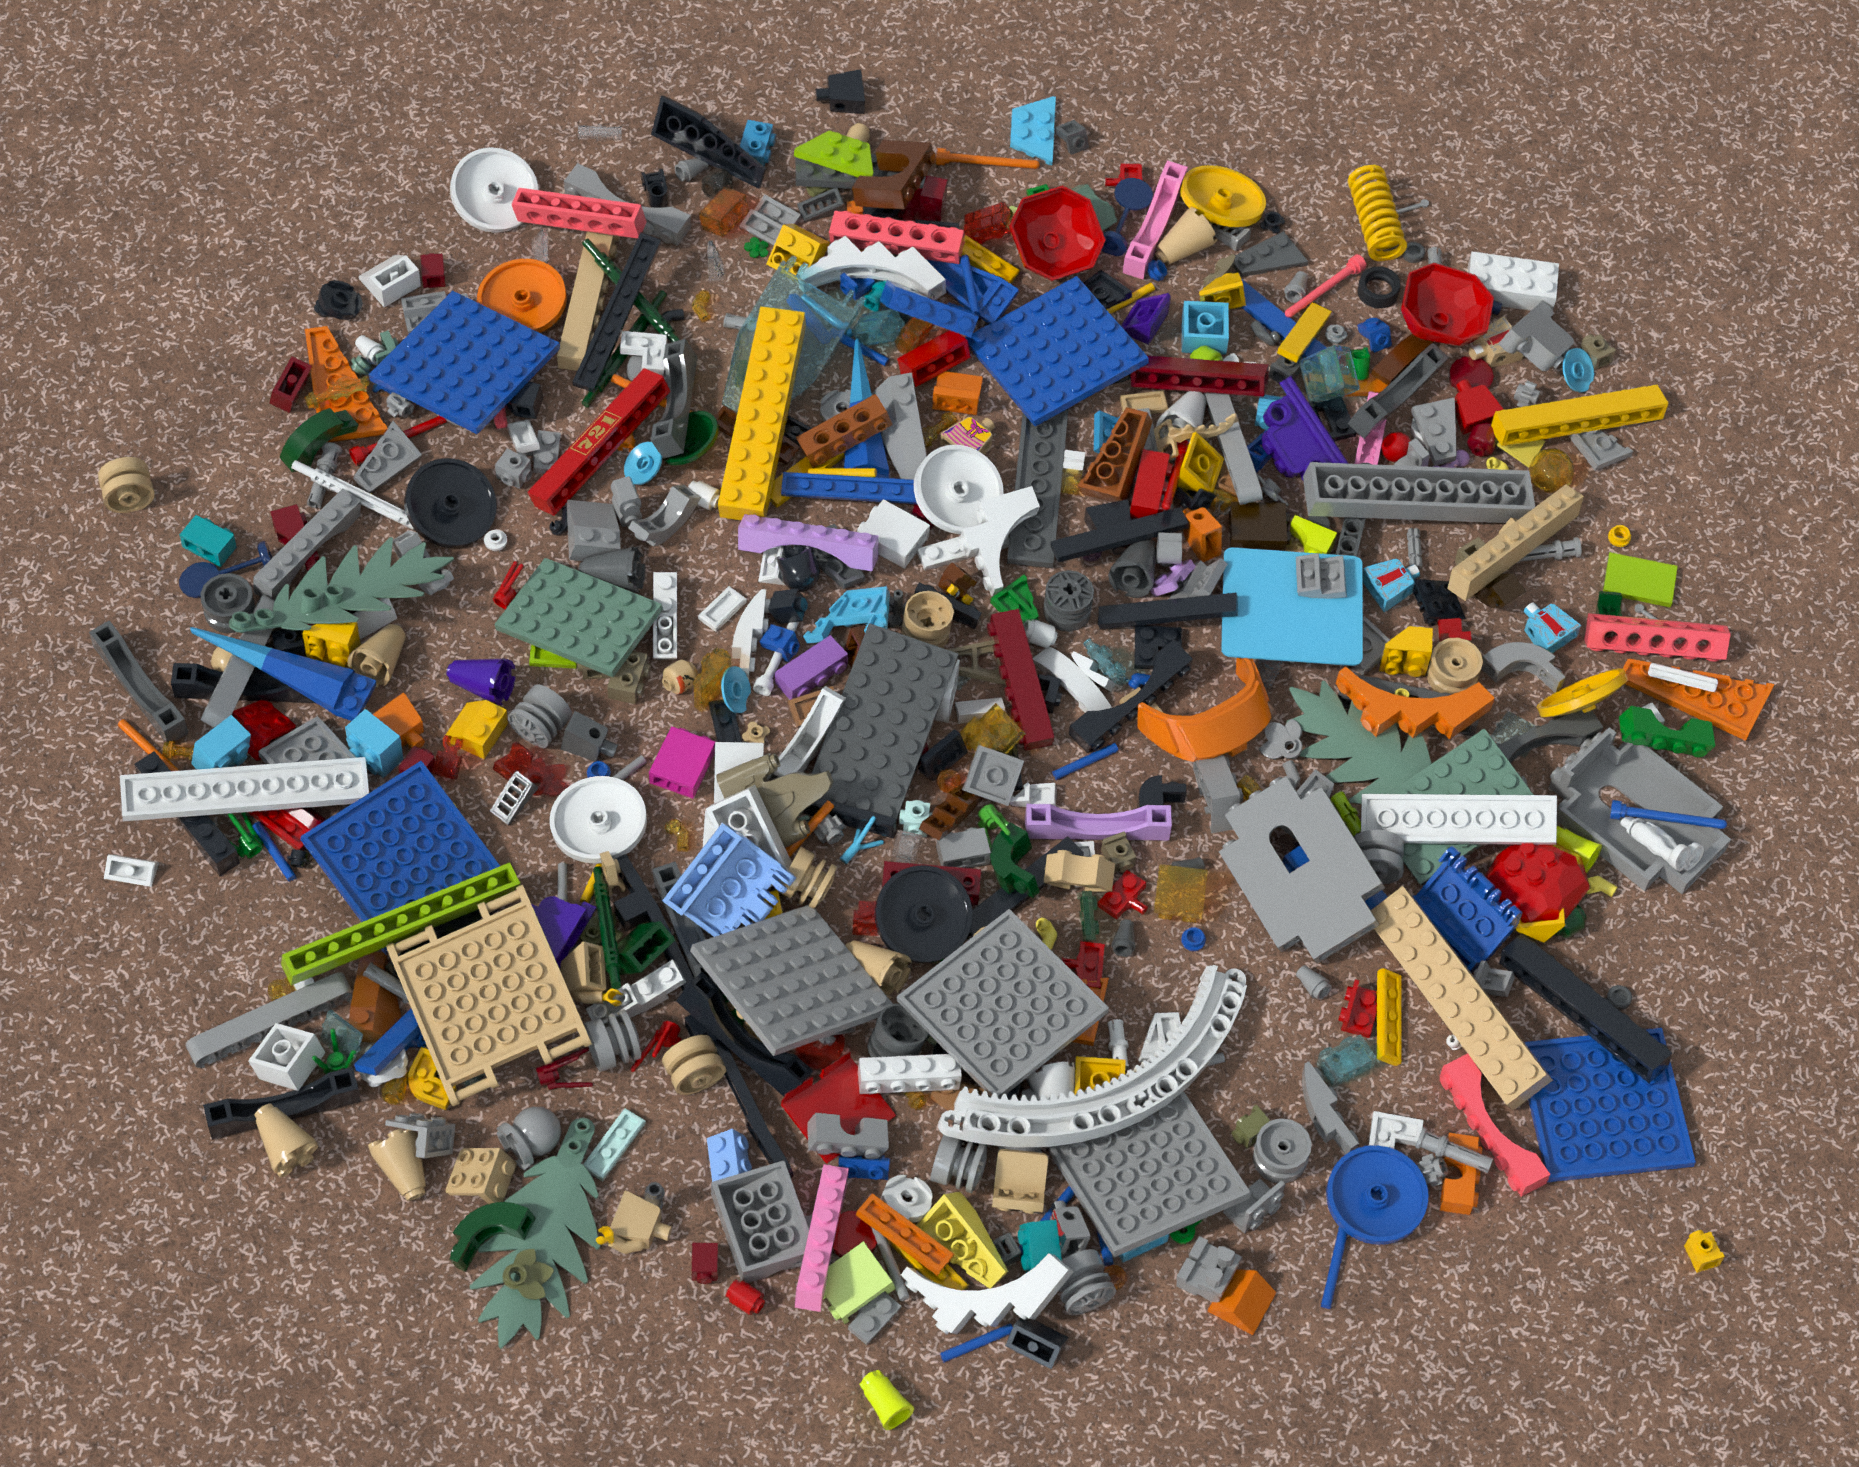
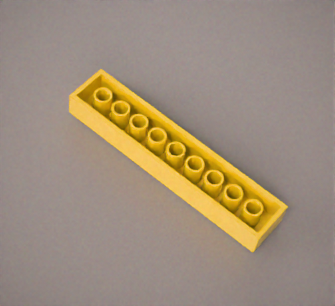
M760 306L718 501L720 518L742 520L744 514L757 515L759 517L767 516L806 330L805 312Z

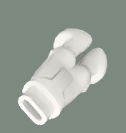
M1624 817L1621 820L1620 825L1627 829L1626 832L1632 838L1647 847L1654 855L1662 857L1672 868L1679 872L1683 869L1691 870L1703 855L1704 847L1699 843L1694 842L1689 846L1684 844L1677 845L1670 835L1651 822L1645 823L1643 819H1634L1633 817Z

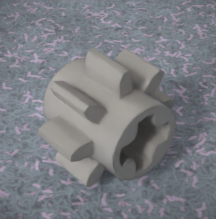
M1527 381L1525 385L1519 383L1513 398L1518 401V407L1536 405L1541 392L1536 390L1537 384Z
M394 392L387 398L386 402L389 408L387 412L394 418L397 416L406 418L414 410V402Z
M828 814L818 824V829L814 831L823 844L826 842L834 844L844 836L842 829L845 828V825L837 815L832 818Z
M1433 1153L1423 1156L1422 1161L1419 1162L1420 1165L1417 1166L1422 1172L1426 1184L1430 1183L1432 1187L1443 1184L1442 1180L1448 1175V1167L1445 1160L1441 1157H1434Z

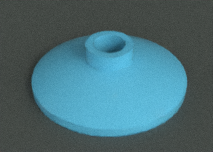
M1580 348L1569 350L1563 360L1564 378L1573 391H1587L1594 379V367L1591 358Z
M643 442L637 445L626 458L624 474L625 477L630 476L635 485L649 482L655 477L661 467L662 456L652 442Z
M729 667L725 670L722 677V696L726 706L732 712L743 713L747 710L746 700L751 693L750 682L746 673L740 667Z

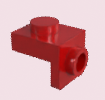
M1460 618L1438 620L1439 642L1448 638L1472 640L1471 631L1462 632Z

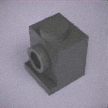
M1280 356L1275 363L1271 364L1269 378L1277 383L1290 376L1295 380L1302 371L1303 361L1301 357L1296 363Z

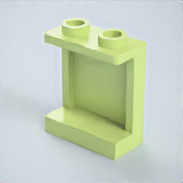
M862 1242L829 1266L823 1300L827 1298L831 1306L828 1309L837 1321L841 1318L846 1324L849 1322L848 1317L884 1291L887 1294L895 1290V1286L866 1244Z

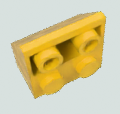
M793 223L783 224L767 265L798 281V274L803 269L809 268L825 256L830 242Z
M357 622L315 624L311 626L310 630H304L302 633L307 658L349 668L348 657L353 650L361 645Z
M1409 626L1388 641L1384 647L1379 671L1389 675L1402 673L1409 674L1412 677L1426 676L1432 654L1433 628Z

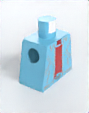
M1398 559L1363 568L1362 572L1363 584L1383 612L1388 611L1411 595L1415 584L1414 579L1420 577V572L1416 565L1404 568Z
M1532 602L1524 609V613L1529 617L1524 630L1534 645L1554 653L1578 636L1581 625L1556 605L1549 604L1541 610Z

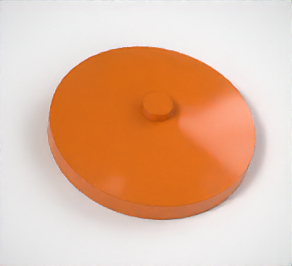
M515 259L495 267L485 276L477 293V303L539 333L547 330L558 321L564 312L567 302V292L561 275L549 264L535 259Z

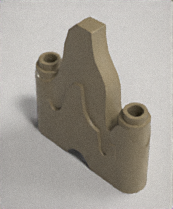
M775 753L766 754L718 773L716 779L724 799L753 785L756 786L785 848L807 837V834L810 833V827L806 820H798V817L807 807L823 797L833 784L829 770L817 774L793 772L779 778L767 779L768 775L776 772L778 767L781 766L780 760Z

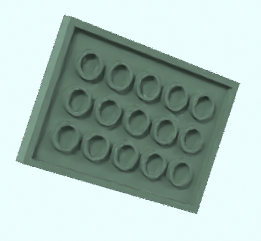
M544 558L494 625L497 631L614 677L660 615L663 607L661 603Z
M1485 728L1387 793L1533 795ZM1404 843L1402 859L1419 885L1422 886L1427 883L1443 862L1438 860L1449 847L1454 846L1461 853L1460 856L1466 857L1483 844Z

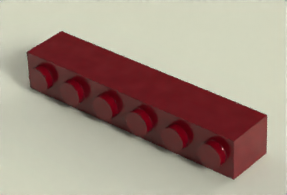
M1147 355L1149 363L1131 373V387L1264 397L1269 385V364Z
M1019 609L991 614L990 622L987 623L989 637L994 638L993 652L995 658L1000 660L999 674L1002 680L1005 679L1007 685L1005 687V696L1007 701H1011L1013 707L1011 709V718L1013 723L1017 722L1019 730L1016 732L1018 742L1023 744L1025 751L1051 746L1055 737Z

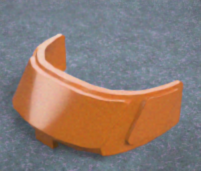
M1236 658V675L1246 684L1236 695L1207 711L1192 716L1169 715L1141 702L1138 704L1137 726L1149 740L1161 749L1186 761L1195 762L1196 760L1212 759L1225 753L1233 757L1246 750L1247 742L1262 732L1270 722L1271 712L1268 706V701L1270 700L1253 659Z

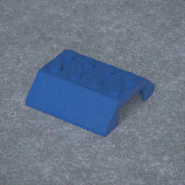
M1451 846L1438 860L1443 862L1417 895L1412 896L1472 973L1479 967L1481 960H1489L1518 926L1523 912L1516 905L1512 906V902L1509 899L1500 903L1499 899L1502 892L1499 889H1495V885L1481 872L1477 873L1478 869L1475 866L1465 870L1467 858L1463 855L1460 856L1461 853L1454 846Z

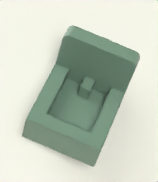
M389 331L380 333L381 343L385 347V351L375 355L377 365L399 344L396 337H391Z

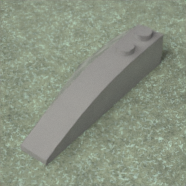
M912 373L888 377L871 394L878 396L893 424L880 432L884 448L889 454L895 469H897L900 479L914 480L919 465L927 455Z

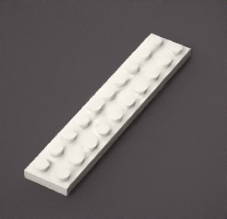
M365 757L120 775L123 821L353 804L369 794Z

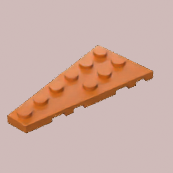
M323 326L305 329L309 364L312 365L311 378L316 413L331 408L334 413L346 410L359 424L356 432L337 436L328 442L384 435L388 429L386 424L383 423L379 412L371 403L357 375L349 366L348 360L343 356L329 328Z
M1628 658L1623 667L1628 677L1626 685L1700 720L1710 721L1713 726L1745 741L1775 685L1772 683H1766V685L1754 683V680L1749 679L1744 681L1734 680L1726 675L1693 670L1692 673L1718 680L1715 692L1649 676L1648 670L1652 662Z

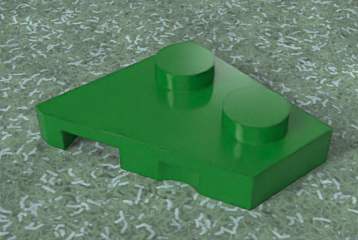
M1022 575L990 599V603L999 612L1019 609L1023 624L1026 620H1038L1039 618L1025 575Z

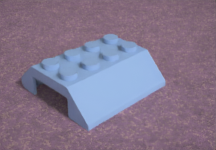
M722 822L662 901L681 916L684 914L715 937L736 930L741 923L745 926L753 924L749 918L754 922L764 920L773 909L764 898L773 905H776L778 902L776 897L769 893L767 889L772 884L778 891L785 893L788 889L779 879L791 886L796 876L740 832Z

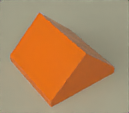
M1237 1269L1220 1301L1212 1302L1208 1312L1254 1335L1274 1299L1276 1291L1257 1271Z

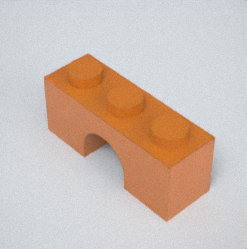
M1455 1133L1448 1134V1141L1482 1154V1147L1478 1146L1479 1137ZM1444 1156L1446 1164L1457 1168L1461 1172L1462 1177L1459 1179H1444L1441 1188L1439 1211L1470 1215L1472 1208H1476L1478 1204L1479 1193L1474 1191L1475 1184H1479L1480 1170Z

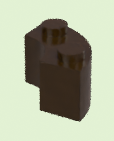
M1502 573L1475 593L1472 598L1476 597L1480 602L1489 607L1502 608L1524 594L1526 590L1513 573L1509 575Z

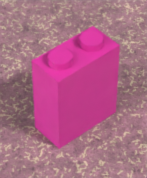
M671 726L649 771V783L694 799L715 755V741L706 736L692 734L684 728L678 729Z

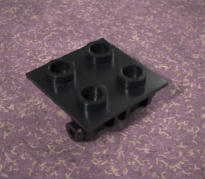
M1414 579L1413 595L1416 597L1420 612H1424L1422 615L1425 624L1431 627L1437 624L1438 619H1466L1457 595L1447 589L1449 581Z

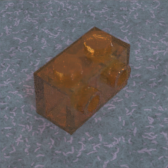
M724 187L699 212L702 230L724 237L749 212L746 195Z

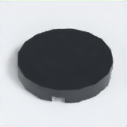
M329 281V283L321 287L318 294L319 304L323 310L330 316L341 320L355 318L363 305L359 292L357 294L353 286L343 281Z

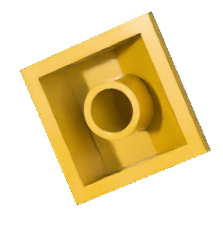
M487 700L468 702L443 740L485 759L508 725L507 710Z

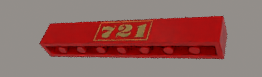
M644 368L527 492L535 507L553 516L557 514L567 503V500L571 499L671 392L662 375Z

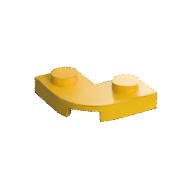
M421 1047L408 1073L410 1090L420 1101L447 1110L450 1100L441 1079L436 1078L438 1072L429 1050Z

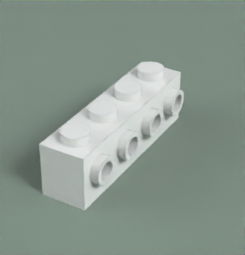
M949 1054L859 1058L858 1081L860 1094L959 1090L961 1066Z

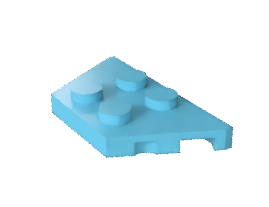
M1052 96L1012 109L1010 147L1023 151L1030 157L1034 158L1036 156L1046 161L1045 164L1052 165L1056 97Z

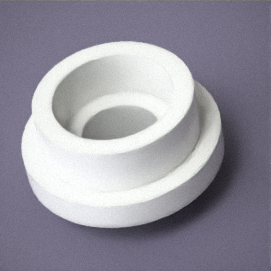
M491 530L485 535L484 544L489 550L500 551L507 545V536L501 530Z

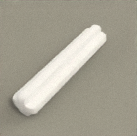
M1651 663L1648 670V675L1651 677L1715 692L1718 685L1716 678L1656 663Z

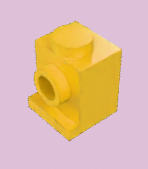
M1695 1231L1689 1235L1684 1245L1696 1273L1720 1266L1725 1257L1723 1252H1720L1711 1232Z

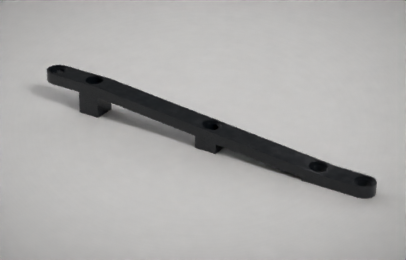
M624 854L615 858L618 860L621 873L618 874L630 892V895L614 902V913L625 931L627 932L647 921L648 923L661 921L671 933L657 903L627 855ZM674 941L663 953L668 962L674 960L683 974L686 983L680 986L683 992L694 978L676 941ZM691 1014L684 1017L685 1029L690 1037L708 1035L712 1038L717 1048V1054L721 1056L726 1066L724 1077L745 1117V1126L768 1164L785 1161L790 1178H793L792 1169L768 1131L728 1047Z

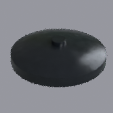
M441 458L424 464L411 477L404 495L405 512L415 531L430 543L445 548H462L477 542L490 529L496 515L497 501L491 483L479 469L459 459Z
M919 865L899 871L885 883L877 897L874 916L877 931L884 944L890 950L907 955L911 962L926 964L941 961L962 946L970 932L973 913L969 895L963 885L953 875L937 867Z

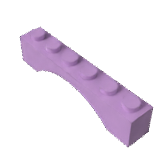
M744 514L738 526V550L762 553L780 545H806L832 554L850 568L873 571L878 560V535Z
M1026 804L1025 831H1027L1029 839H1065L1068 836L1070 839L1103 840L1123 831L1126 833L1127 840H1169L1172 827L1171 805H1146L1125 812L1088 814L1065 810L1052 804Z

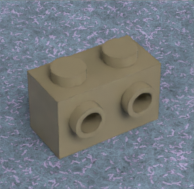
M632 651L616 675L610 677L607 686L609 699L636 704L637 698L643 696L645 688L643 680L644 677H649L651 671V664H648V654Z

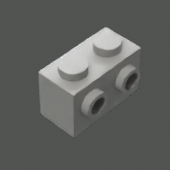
M969 828L957 833L950 832L940 841L937 840L936 849L941 866L971 868L990 864L991 851L984 828Z

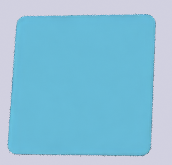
M1247 548L1226 549L1224 561L1227 563V566L1223 571V594L1237 592L1238 616L1222 617V653L1227 657L1349 666L1359 665L1363 659L1361 559L1356 556L1343 555L1347 597L1331 599L1299 596L1297 593L1296 557L1316 553ZM1319 554L1320 559L1342 556L1333 554Z

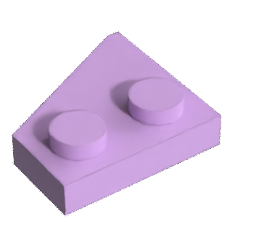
M1189 559L1181 561V564H1172L1169 567L1170 572L1167 574L1163 573L1154 580L1155 585L1150 592L1156 597L1175 591L1179 587L1177 583L1180 580H1185L1188 574L1196 567L1193 561Z

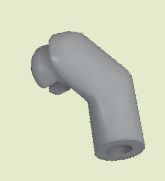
M1289 760L1283 764V768L1287 775L1286 777L1293 787L1296 788L1301 778L1294 761Z

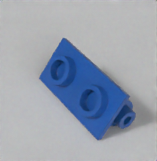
M839 1155L838 1167L849 1168L848 1178L888 1180L890 1158H885V1155L877 1159H862V1156L844 1157Z

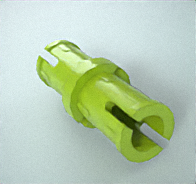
M1344 792L1336 793L1331 797V802L1354 837L1361 832V821L1357 816L1358 811L1356 808H1352Z

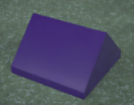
M1166 293L1138 299L1121 327L1130 337L1149 345L1169 313L1170 294Z

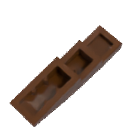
M1410 334L1372 369L1371 375L1389 385L1430 344L1436 343Z
M724 405L714 417L719 424V431L732 437L737 413ZM784 435L778 461L788 464L800 450V446Z
M965 783L961 784L947 794L945 801L935 807L931 816L922 821L919 830L940 841L953 831L984 797L962 790Z

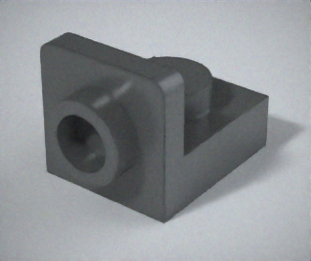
M1075 120L1055 127L1056 134L1067 143L1068 152L1071 155L1089 148L1086 128Z

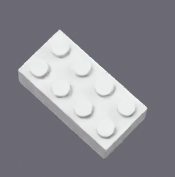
M1471 252L1467 272L1475 274L1493 295L1494 300L1502 303V307L1533 310L1540 302L1544 301L1552 310L1554 308L1557 296L1559 263Z
M755 785L706 808L715 830L723 822L740 832L780 862L785 868L789 869L792 864L790 857Z

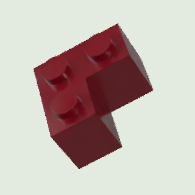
M927 175L923 188L916 190L906 208L898 212V218H903L905 221H916L918 219L942 222L946 208L948 179Z

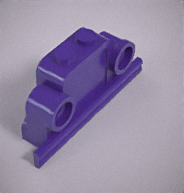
M1290 376L1279 384L1286 393V396L1273 401L1265 410L1263 420L1269 428L1262 435V447L1274 459L1278 472L1283 473L1288 478H1294L1300 474L1303 480L1310 462L1349 464L1293 378Z
M549 896L540 902L539 907L533 904L532 907L560 969L562 960L568 956L569 950L576 944L597 908L584 901L580 906L568 903L555 896Z

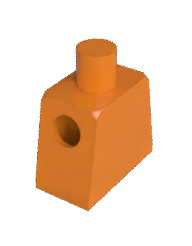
M1202 507L1197 510L1184 509L1183 513L1189 523V528L1183 531V535L1199 561L1206 562L1221 556L1222 526L1206 508Z
M404 692L373 714L400 736L402 747L409 744L411 748L413 746L421 748L424 745L425 740L420 736L424 732L423 721Z

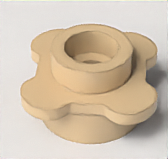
M750 722L747 731L742 735V739L749 743H764L766 736L770 734V729L767 726H759L756 722Z

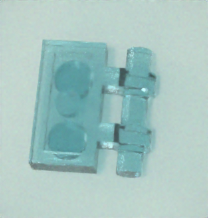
M1087 639L1083 643L1087 649V654L1091 659L1098 662L1100 665L1099 669L1103 674L1108 675L1114 683L1121 686L1129 681V678L1125 675L1127 670L1121 663L1113 660L1111 657L1113 653L1106 645H1098L1091 639Z

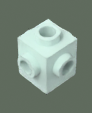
M920 800L906 801L905 810H900L899 824H904L903 835L927 837V834L919 830V827L923 820L932 815L930 803H924Z

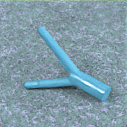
M875 816L871 817L863 831L856 829L853 844L840 857V860L845 864L859 850L884 844L883 840L861 844L876 820Z

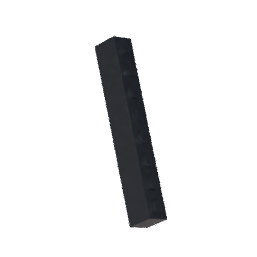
M1521 933L1502 949L1499 964L1508 971H1513L1519 980L1646 1082L1651 1083L1669 1066L1672 1052L1669 1051L1666 1045L1659 1043L1647 1030L1634 1023L1627 1014L1620 1012L1608 999L1600 996L1589 984L1581 981L1570 969L1565 968L1551 954L1542 950L1534 940L1527 938Z

